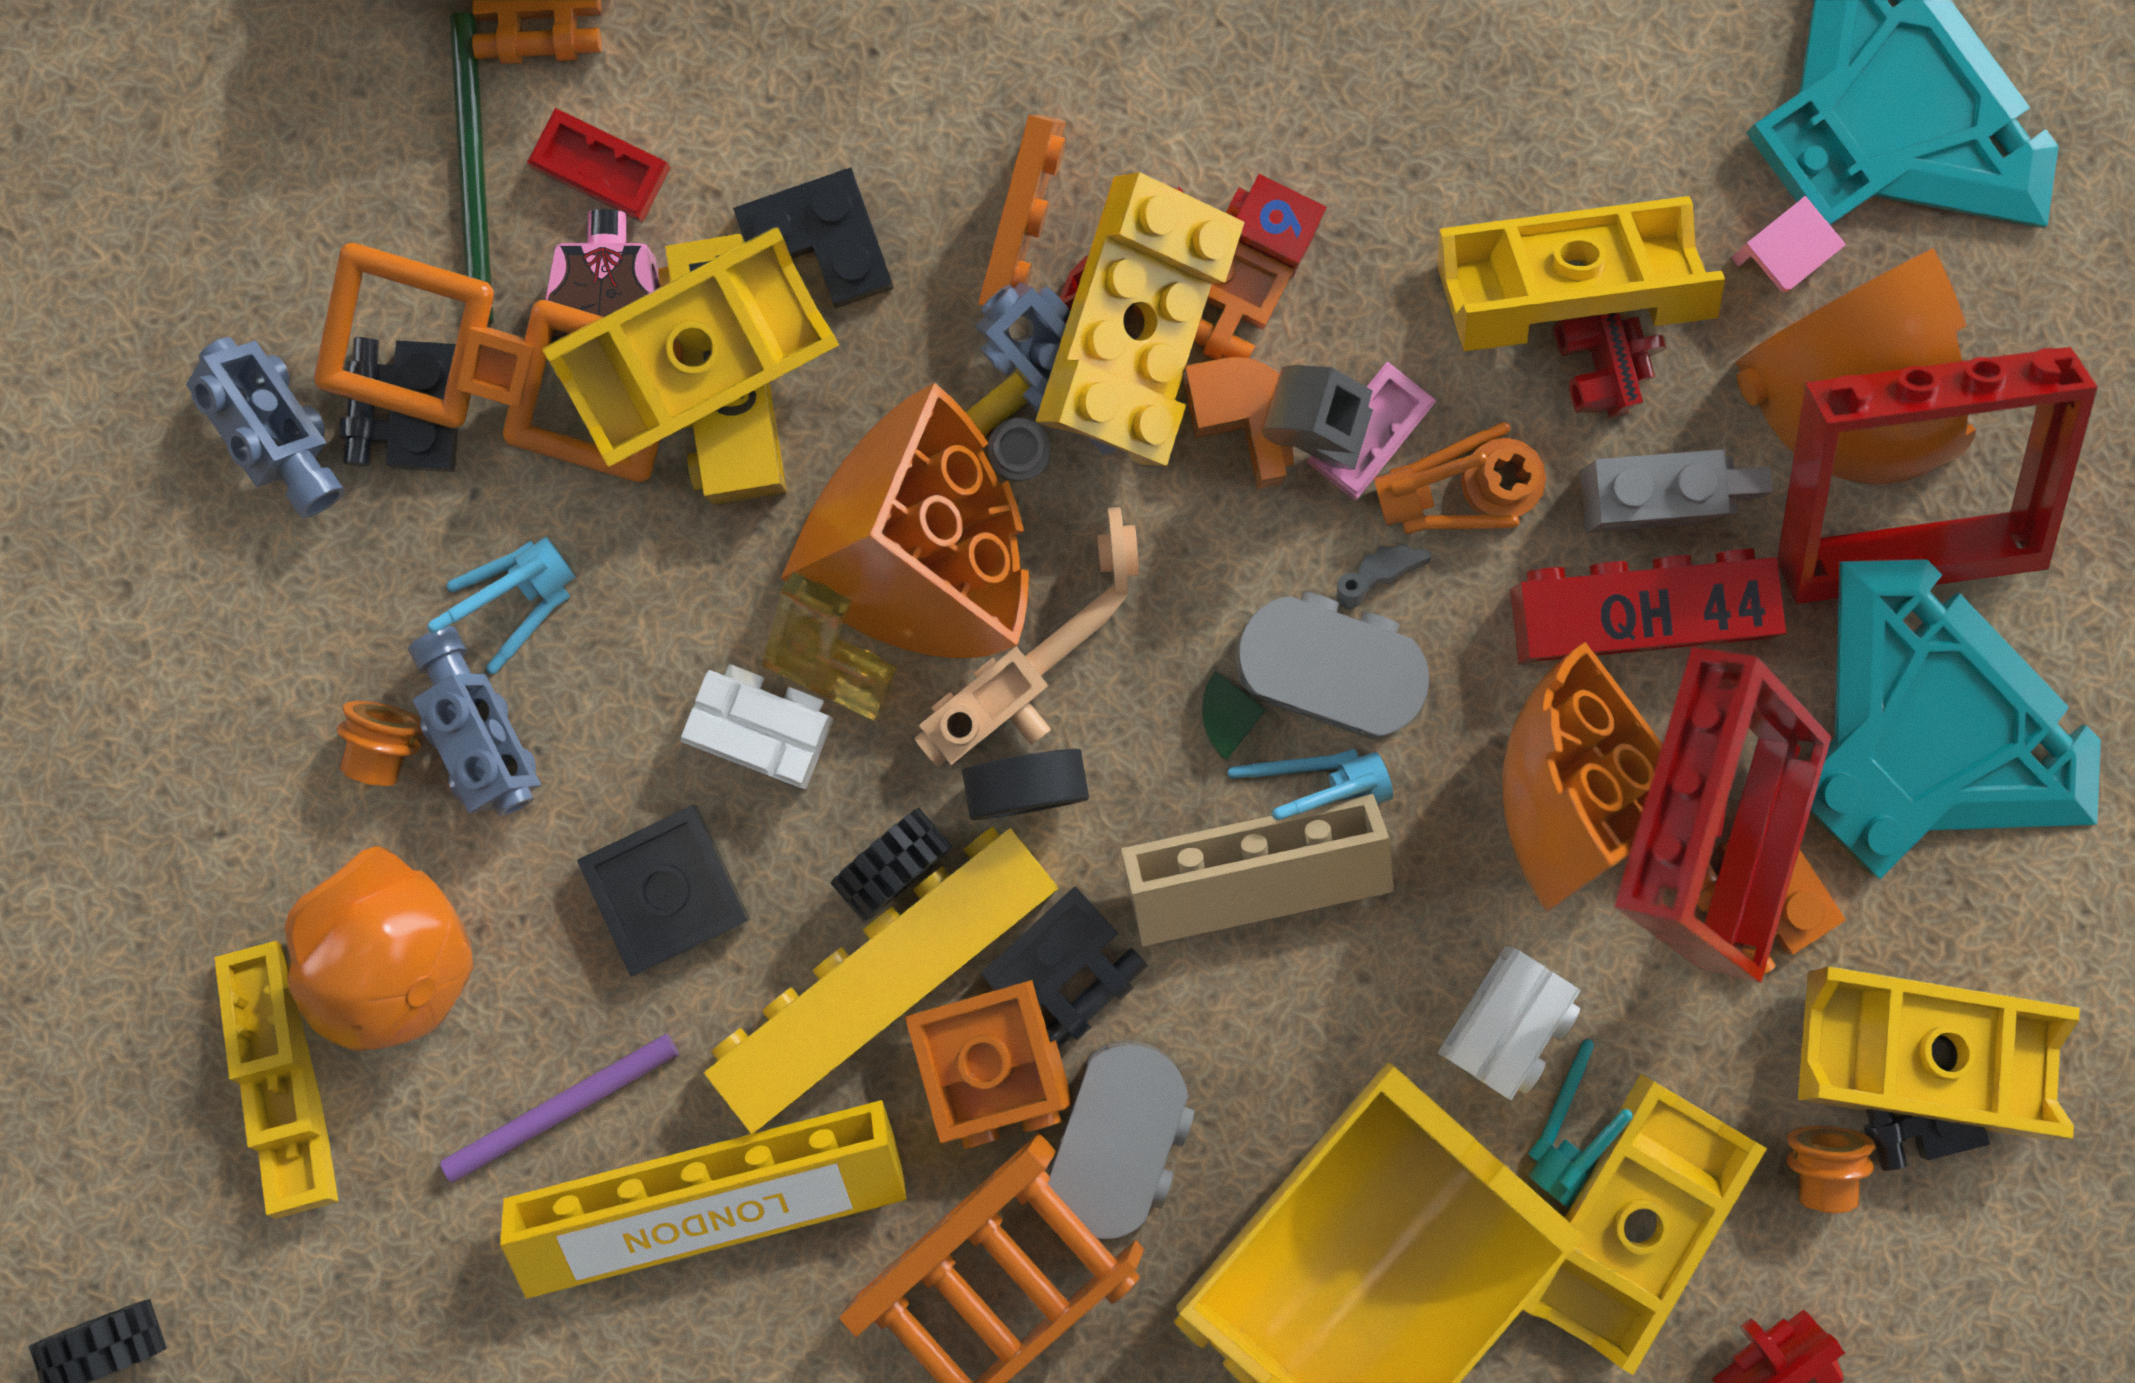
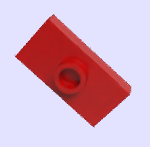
M557 108L553 110L527 161L532 170L614 210L622 211L627 216L641 223L645 220L671 169L668 162Z

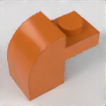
M1242 357L1222 358L1185 366L1183 383L1195 439L1244 429L1257 489L1282 485L1287 476L1285 467L1294 466L1293 447L1276 445L1262 434L1279 373L1262 362Z

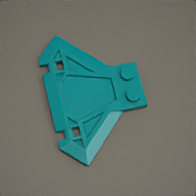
M1813 0L1799 94L1756 122L1746 132L1796 203L1806 196L1829 225L1838 221L1872 196L2043 229L2048 226L2059 146L2046 129L2032 139L2023 129L2016 118L2030 109L2029 105L1951 0H1895L1897 5L1894 7L1887 0ZM1993 134L2009 154L2005 158L2001 156L1990 141L1989 137Z
M1926 559L1839 561L1835 736L1829 744L1810 815L1866 871L1878 879H1881L1929 830L2097 825L2101 739L2087 725L2082 724L2068 735L2057 724L2069 706L1960 593H1955L1942 604L1930 592L1942 574ZM1911 611L1923 622L1914 632L1902 621ZM2039 743L2049 752L2040 762L2030 753Z

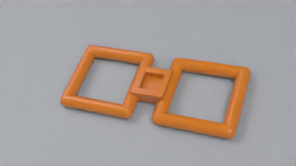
M350 242L341 248L314 374L315 385L320 390L449 428H458L464 424L471 395H476L509 405L503 428V438L511 446L638 483L645 482L651 477L660 440L608 467L596 444L531 425L547 361L543 348L551 344L554 329L570 334L599 318H603L602 316L549 300H539L532 306L525 338L487 327L494 299V290L489 283L358 243ZM363 272L465 303L443 399L343 370ZM674 339L673 352L676 359L681 362L683 347L677 339Z

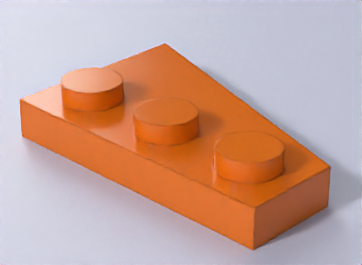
M1028 115L978 305L984 306L998 290L1006 285H1011L1014 289L1020 282L1026 285L1029 283L1032 263L1026 262L1024 259L1031 237L1039 239L1045 224L1049 201L1043 200L1050 175H1057L1066 145V138L1062 137L1066 121L1045 115Z

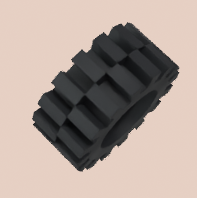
M916 808L853 859V862L840 871L830 884L865 923L894 898L899 896L923 873L929 870L953 846L920 808Z
M151 1299L143 1300L88 1320L28 1346L40 1383H88L130 1367L132 1364L144 1361L167 1349Z

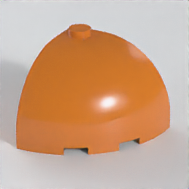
M1934 248L1898 265L1815 310L1766 339L1735 361L1740 370L1736 375L1737 384L1743 397L1750 405H1759L1773 431L1791 451H1795L1806 382L1834 379L1844 375L1856 376L1900 370L1910 366H1930L1963 361L1957 340V331L1967 327L1966 321L1947 273ZM1968 415L1840 432L1832 476L1868 484H1888L1917 478L1963 455L1970 447L1976 435V429L1971 423L1968 424Z
M935 382L911 395L887 413L860 440L841 463L813 506L781 579L843 623L889 645L920 654L946 658L989 656L1017 646L1023 629L1028 603L1029 570L1020 569V556L1016 535L1024 532V528L1009 481L1006 480L999 483L989 460L982 451V448L988 445L987 440L965 411Z
M1586 642L1558 662L1528 695L1514 721L1504 757L1502 797L1508 834L1524 877L1546 912L1559 905L1630 855L1662 748V742Z

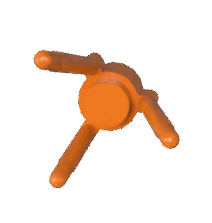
M1501 422L1414 463L1390 469V473L1375 477V485L1386 525L1390 526L1403 522L1406 535L1426 529L1517 527L1520 520L1514 515H1424L1423 510L1435 507L1430 484L1483 465L1487 462L1488 457L1484 452H1478L1454 461L1451 460L1477 449L1490 440L1507 434L1511 430L1510 424L1508 422Z

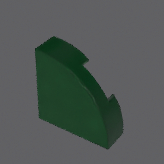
M1215 671L1203 694L1202 720L1210 744L1226 761L1266 709Z

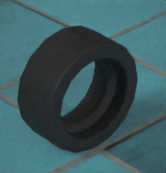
M1080 749L1053 750L1009 757L973 765L962 770L971 820H984L1076 804L1089 799Z

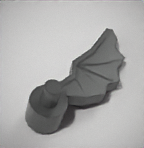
M1404 543L1394 548L1379 546L1375 554L1365 556L1359 567V574L1347 573L1340 577L1337 585V601L1349 610L1361 605L1368 591L1378 583L1391 584L1404 573L1430 563L1431 552L1423 549L1412 550Z

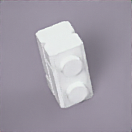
M731 664L728 665L725 675L708 670L696 697L695 706L691 710L681 735L680 742L799 788L806 789L834 719L820 712L824 700L788 687L784 698L763 691L761 687L765 679L764 677Z
M1505 946L1437 1054L1509 1100H1512L1517 1090L1527 1094L1536 1084L1544 1070L1545 1061L1540 1059L1539 1056L1550 1038L1554 1036L1558 1040L1562 1039L1576 1021L1580 1007L1573 1002L1580 993V990L1520 950Z

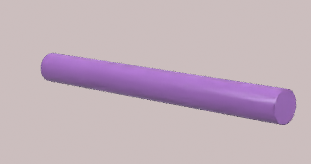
M667 1033L441 1160L440 1164L445 1176L451 1183L460 1180L679 1056L678 1050Z

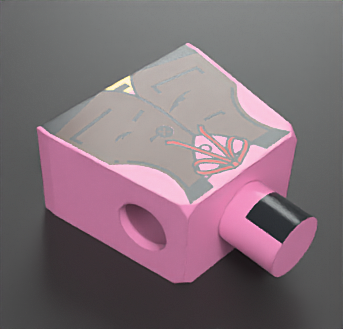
M612 209L591 210L588 212V243H562L557 245L545 300L605 317L660 288L656 258L648 246L641 243H626V213ZM554 329L551 343L569 335V333Z

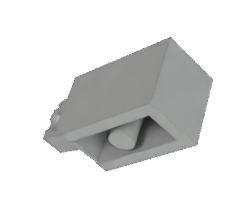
M1724 449L1595 459L1580 471L1586 533L1711 523L1726 515L1738 513L1737 500L1763 498L1773 492L1770 467L1734 469L1733 456H1725Z

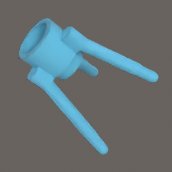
M547 536L536 544H533L530 540L513 553L450 580L446 587L448 591L456 592L507 570L509 572L506 576L431 620L427 625L428 631L431 633L439 632L515 586L520 588L529 601L541 595L543 600L487 664L486 672L491 675L496 674L549 613L571 597L564 588V585L572 581L576 576Z
M1354 748L1335 755L1233 766L1227 771L1231 779L1330 769L1338 770L1329 774L1330 788L1273 809L1272 817L1275 820L1298 815L1335 801L1374 794L1377 805L1393 799L1391 780L1380 755L1377 752H1372L1359 757Z

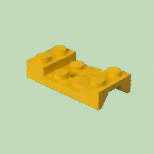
M1141 172L1114 176L1035 422L1044 426L1085 435L1128 453L1131 461L1138 464L1167 466L1186 408L1185 404L1175 400L1211 285L1226 282L1244 222ZM1131 304H1135L1141 309L1145 321L1141 335L1135 340L1127 334L1123 323L1124 314Z
M1690 196L1439 229L1437 268L1464 352L1526 344L1528 342L1529 324L1640 309H1648L1654 326L1716 319L1719 316L1725 277L1722 270L1705 271L1695 247L1694 212ZM1581 260L1585 266H1574L1567 262Z
M775 227L613 313L599 318L543 348V352L578 410L605 463L610 467L839 346V343L814 304L791 259L782 234L778 227ZM687 328L703 330L711 342L709 357L697 366H687L680 363L673 352L675 337L679 332Z
M1829 966L1809 971L1807 974L1798 1100L1855 1110L1874 1109L1985 1127V1131L2041 1140L2073 1139L2074 1125L2057 1101L2059 1058L2061 1047L2079 1022L2080 1008ZM1939 1035L1949 1038L1957 1050V1062L1949 1072L1938 1067L1932 1057V1044Z
M1640 1074L1617 1113L1618 1115L1623 1109H1628L1632 1112L1633 1118L1603 1152L1565 1216V1219L1585 1237L1523 1309L1530 1315L1547 1319L1589 1344L1631 1375H1634L1767 1150L1764 1146L1643 1074ZM1638 1209L1652 1210L1657 1222L1653 1235L1643 1242L1627 1240L1624 1233V1224L1627 1217Z

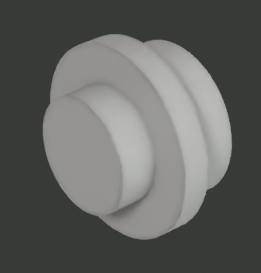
M1025 418L1006 420L995 428L989 438L988 457L994 470L1007 480L1015 482L1031 480L1043 472L1050 459L1051 447L1049 438L1044 429L1032 420Z

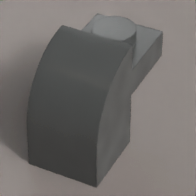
M1285 366L1280 370L1262 434L1276 445L1296 447L1335 468L1355 470L1373 409L1368 407L1373 390L1332 367Z

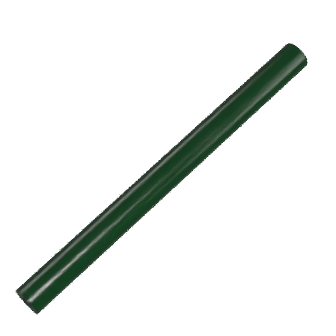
M456 12L450 15L465 276L485 281L491 285L478 60L474 56L472 45L473 34H476V22L473 14ZM492 303V307H491V312H490V316H489V321H488V323H493V322H494V319H493V303Z

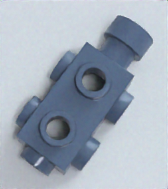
M1020 282L1014 289L1011 285L1004 286L984 304L981 311L985 317L975 328L987 340L980 348L982 353L1004 376L1007 377L1014 370L1030 388L1022 396L1038 413L1066 327L1064 321L1069 317L1070 310L1047 286H1044L1037 293L1033 287ZM1020 316H1024L1028 323L1027 332L1023 337L1013 339L1009 334V327ZM1087 437L1103 455L1117 450L1112 446Z
M225 337L206 346L200 352V361L187 381L186 386L191 392L196 407L203 414L207 415L227 444L229 454L235 463L243 467L256 488L282 479L289 488L286 491V497L301 518L315 516L334 505L344 495L345 489L332 470L328 467L322 468L316 460V457L326 444L323 420L313 407H302L288 388L290 382L289 373L284 362L276 355L266 356L256 341L237 346L231 337Z
M447 626L437 633L429 632L415 640L408 647V651L419 673H427L433 687L412 700L421 716L420 725L424 736L432 746L437 748L450 774L448 778L449 785L455 797L466 806L469 813L496 810L499 817L509 815L534 801L531 791L541 786L535 773L536 762L534 756L529 750L522 747L507 718V703L500 694L494 692L486 674H471L463 658L467 649L454 626ZM482 700L487 702L490 710L485 722H483L477 710ZM511 756L515 758L518 765L515 776H511L507 770V762Z

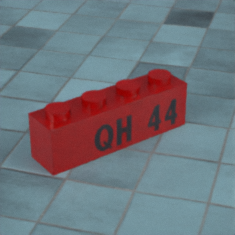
M1747 548L1718 552L1715 554L1716 563L1692 565L1691 555H1674L1653 559V569L1629 571L1628 561H1612L1590 565V575L1566 578L1565 567L1527 571V581L1520 582L1510 588L1518 664L1560 660L1585 642L1596 656L1765 640L1786 634L1777 557L1756 559L1755 549Z

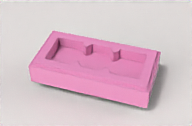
M1388 361L1367 386L1373 390L1368 405L1373 411L1355 470L1335 468L1312 455L1306 462L1354 501L1359 498L1437 401Z

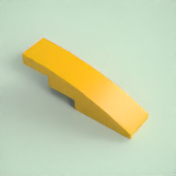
M276 940L214 957L229 1080L240 1085L247 1146L258 1152L266 1215L278 1219L339 1202L321 1098L300 1012L289 991L287 981L289 969L282 944Z

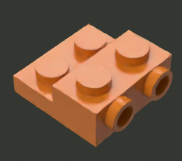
M1032 980L905 1016L940 1143L961 1138L964 1149L983 1145L1001 1138L998 1127L1020 1121L1024 1132L1041 1129L1061 1122L1059 1110H1063L1074 1103L1056 1040L1049 1041Z

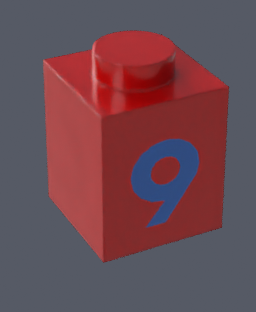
M1258 174L1250 191L1241 187L1237 189L1226 213L1244 222L1238 242L1294 269L1291 276L1294 277L1321 224L1327 207Z

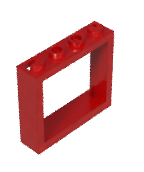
M2071 346L2044 348L2033 352L1996 357H1976L1966 361L1930 366H1910L1900 370L1856 376L1844 375L1834 379L1806 382L1777 556L1778 566L1796 604L1837 599L1839 592V561L1926 559L1942 574L1935 585L2049 570L2098 386ZM2036 406L2010 512L1821 538L1840 432ZM2015 542H2019L2022 548L2018 549ZM1819 569L1822 575L1814 576L1815 570Z
M1691 647L1614 907L1699 969L1762 983L1831 736L1757 656ZM1749 728L1758 737V741L1706 920L1703 924L1693 915ZM1798 741L1815 743L1810 761L1798 759L1801 749L1797 744ZM1666 889L1678 891L1673 909L1662 902ZM1743 948L1755 951L1753 961L1742 954Z

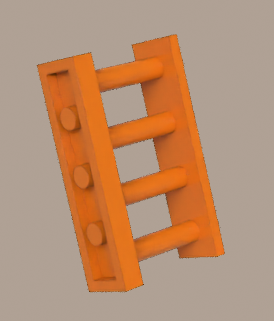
M1038 1132L851 1300L839 1316V1319L855 1337L861 1334L873 1322L881 1330L887 1326L937 1383H1007L1104 1297L1111 1304L1122 1298L1140 1278L1135 1270L1138 1267L1144 1248L1137 1240H1134L1115 1258L1047 1184L1051 1177L1045 1172V1169L1055 1155L1056 1150ZM1014 1197L1021 1205L1028 1201L1093 1273L1094 1276L1068 1299L1059 1292L1000 1226L1004 1219L997 1212ZM968 1239L974 1247L981 1244L1046 1316L1041 1323L1020 1341L954 1269L953 1266L957 1261L951 1253L965 1240ZM919 1281L927 1288L934 1285L999 1358L973 1382L906 1308L910 1301L904 1295Z

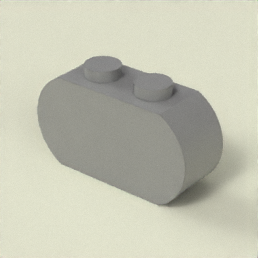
M1304 591L1301 599L1287 596L1271 601L1259 609L1246 624L1237 642L1235 662L1239 679L1252 698L1370 739L1390 734L1407 725L1418 714L1425 702L1429 688V671L1424 654L1412 638L1397 633L1400 624L1391 619L1363 612L1361 620L1337 613L1339 603L1335 600Z
M1124 1040L1113 1042L1101 1047L1089 1056L1048 1173L1051 1179L1047 1184L1097 1239H1112L1127 1235L1146 1222L1151 1206L1162 1209L1174 1173L1164 1169L1172 1144L1183 1147L1194 1117L1195 1110L1185 1107L1188 1092L1176 1065L1164 1052L1140 1041Z

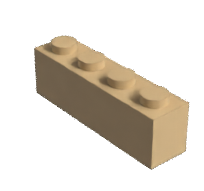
M1374 794L1332 802L1282 820H1275L1272 816L1121 848L1130 898L1142 947L1394 892L1390 838Z

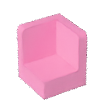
M1804 196L1748 241L1731 259L1739 267L1750 257H1753L1781 292H1788L1846 244L1808 198Z

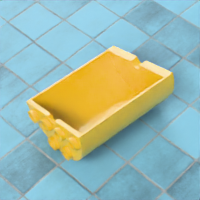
M1386 1062L1176 1305L1179 1315L1175 1318L1174 1323L1200 1348L1204 1349L1210 1342L1225 1358L1222 1362L1225 1368L1241 1383H1460L1585 1236L1507 1166L1484 1148L1470 1133L1396 1067Z

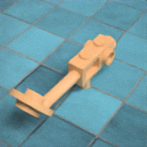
M1121 507L1107 508L1109 533L1097 534L1100 573L1112 572L1113 585L1026 656L1016 646L997 662L994 658H991L973 673L976 677L973 682L955 696L951 692L931 707L934 713L919 725L923 731L914 739L938 768L947 760L951 765L954 764L1008 719L1014 723L1031 745L1051 730L1029 703L1049 687L1041 676L1109 620L1128 596L1127 577L1139 576L1135 525L1123 526ZM958 712L967 714L972 720V730L965 737L956 736L950 729V720Z

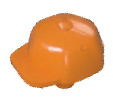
M373 846L361 851L333 876L300 897L288 912L284 928L292 960L287 973L288 987L299 1011L312 1030L333 1044L352 1051L383 1049L400 1045L434 1032V1029L440 1026L455 1005L473 970L471 942L462 921L444 891L423 871L412 870L393 852L379 846Z

